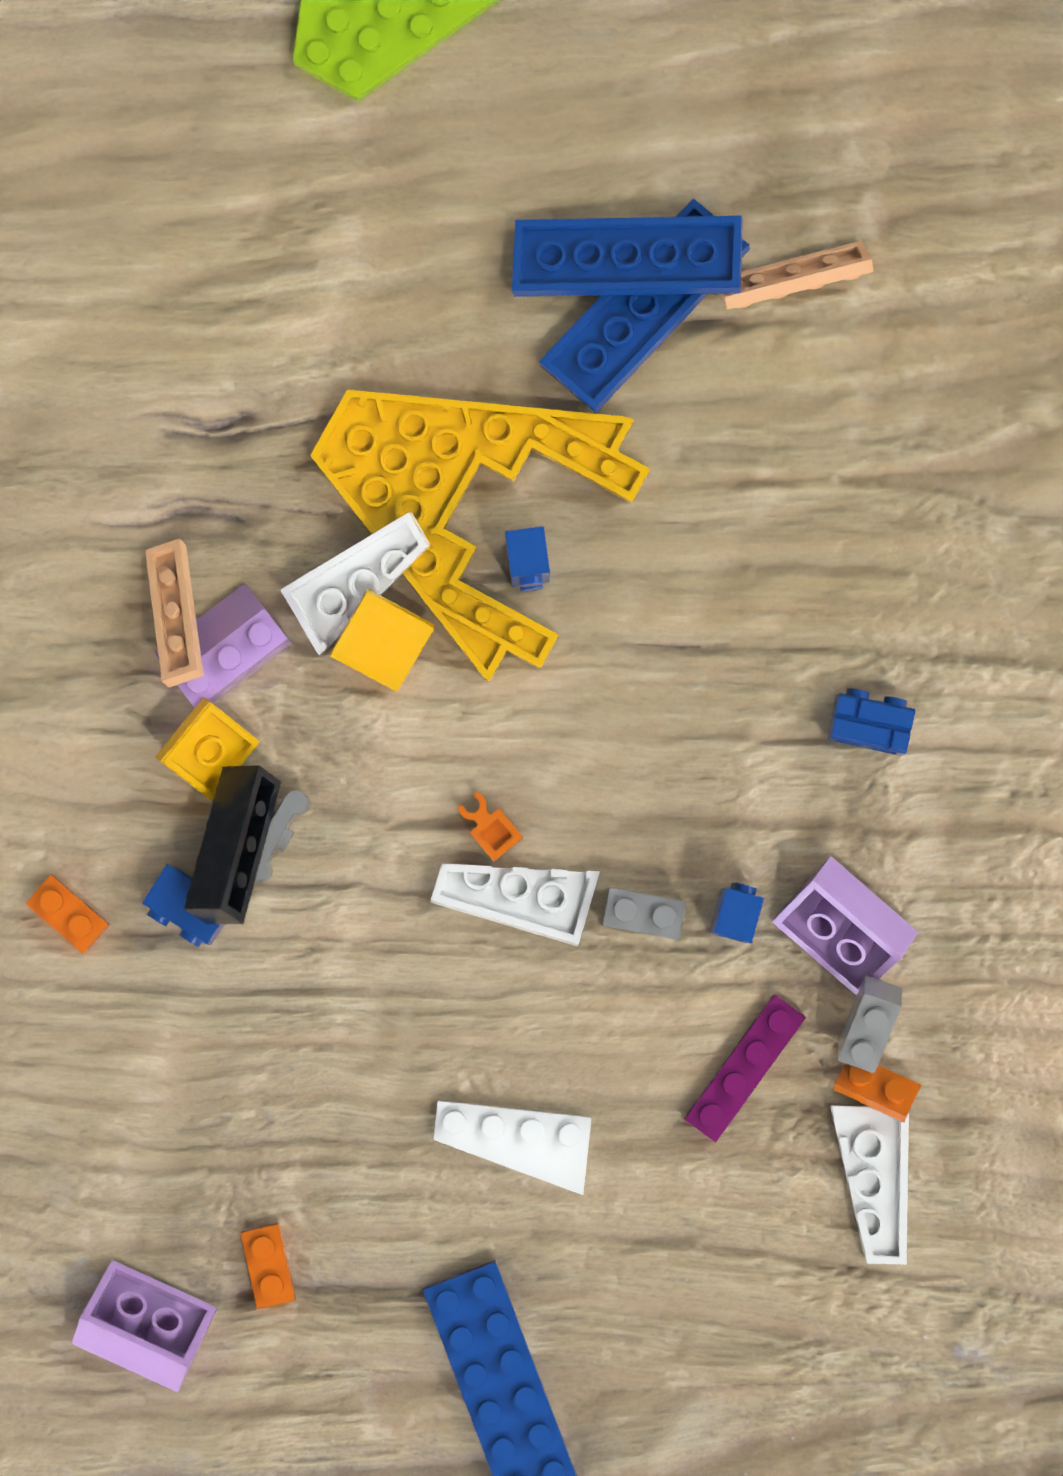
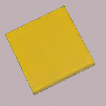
M367 588L331 650L330 657L397 692L435 629V625Z
M203 697L155 757L213 801L222 768L241 766L260 741Z

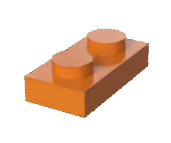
M51 874L25 903L82 954H85L111 925Z
M844 1063L833 1090L901 1122H905L918 1095L921 1084L880 1065L877 1066L875 1073Z
M280 1223L242 1231L240 1234L257 1310L295 1301L296 1294Z

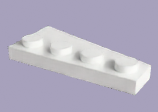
M408 512L280 589L318 655H322L340 637L367 588L382 595L431 545L412 512Z
M442 864L431 897V903L578 947L600 871L574 872L563 869L534 870L522 867L494 868L482 865Z
M438 1100L434 1131L435 1141L575 1193L584 1194L591 1117Z
M830 1105L865 1260L868 1264L907 1265L909 1114L905 1122H901L869 1106Z

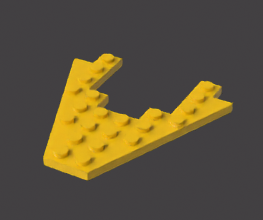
M348 389L310 455L371 535L408 512L413 513L431 545L402 575L482 677L488 682L491 681L506 652L541 669L559 634L460 581L477 550V546L449 532L445 528L480 465L514 483L533 450L630 504L633 503L650 472V468L618 451L634 423V419L630 417Z

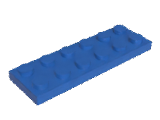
M693 198L676 217L715 215ZM744 239L742 241V258L750 250L749 244ZM708 294L601 295L539 361L540 366L596 414Z
M742 215L515 220L512 293L514 297L741 293Z
M496 1260L423 1288L492 1475L577 1476Z

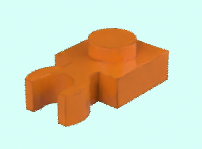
M476 791L473 796L480 804L479 809L474 813H470L461 804L458 806V811L466 820L476 822L477 826L469 833L495 862L524 837L500 808L490 815L487 811L486 799Z

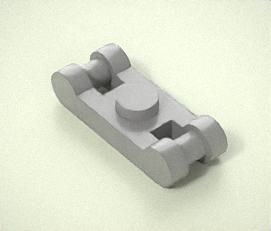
M297 790L289 792L278 808L269 826L255 881L264 882L271 877L273 871L270 862L277 849L283 852L294 834L289 828L296 815H302L308 811L310 800L304 793Z

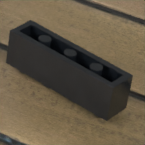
M260 765L227 766L222 768L184 910L206 924H244L281 785L280 780Z

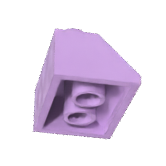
M245 583L196 620L204 676L178 684L177 686L194 708L203 697L214 704L292 644ZM157 650V651H155L154 653L156 654V656H157L158 659H159L158 650Z
M831 856L806 881L772 921L856 996L864 976L867 975L880 979L902 958L919 933Z
M111 1260L79 1319L72 1344L178 1392L193 1364L217 1307Z

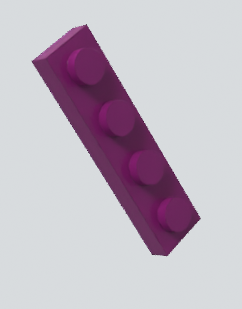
M773 994L684 1117V1120L716 1143L806 1017Z

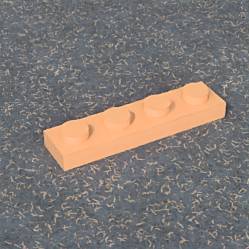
M861 240L742 271L741 293L720 294L727 310L745 308L752 303L767 299H780L790 293L806 289H818L825 284L844 279H856L863 274L873 272L872 258Z
M180 538L145 550L161 679L168 687L204 676L187 549L185 543Z

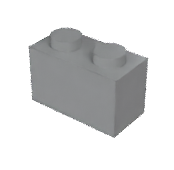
M610 887L608 888L602 926L680 940L686 901Z
M867 975L864 976L839 1039L838 1061L875 1073L902 1007L901 987Z

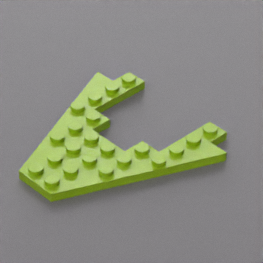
M301 0L293 63L294 66L359 103L500 0Z

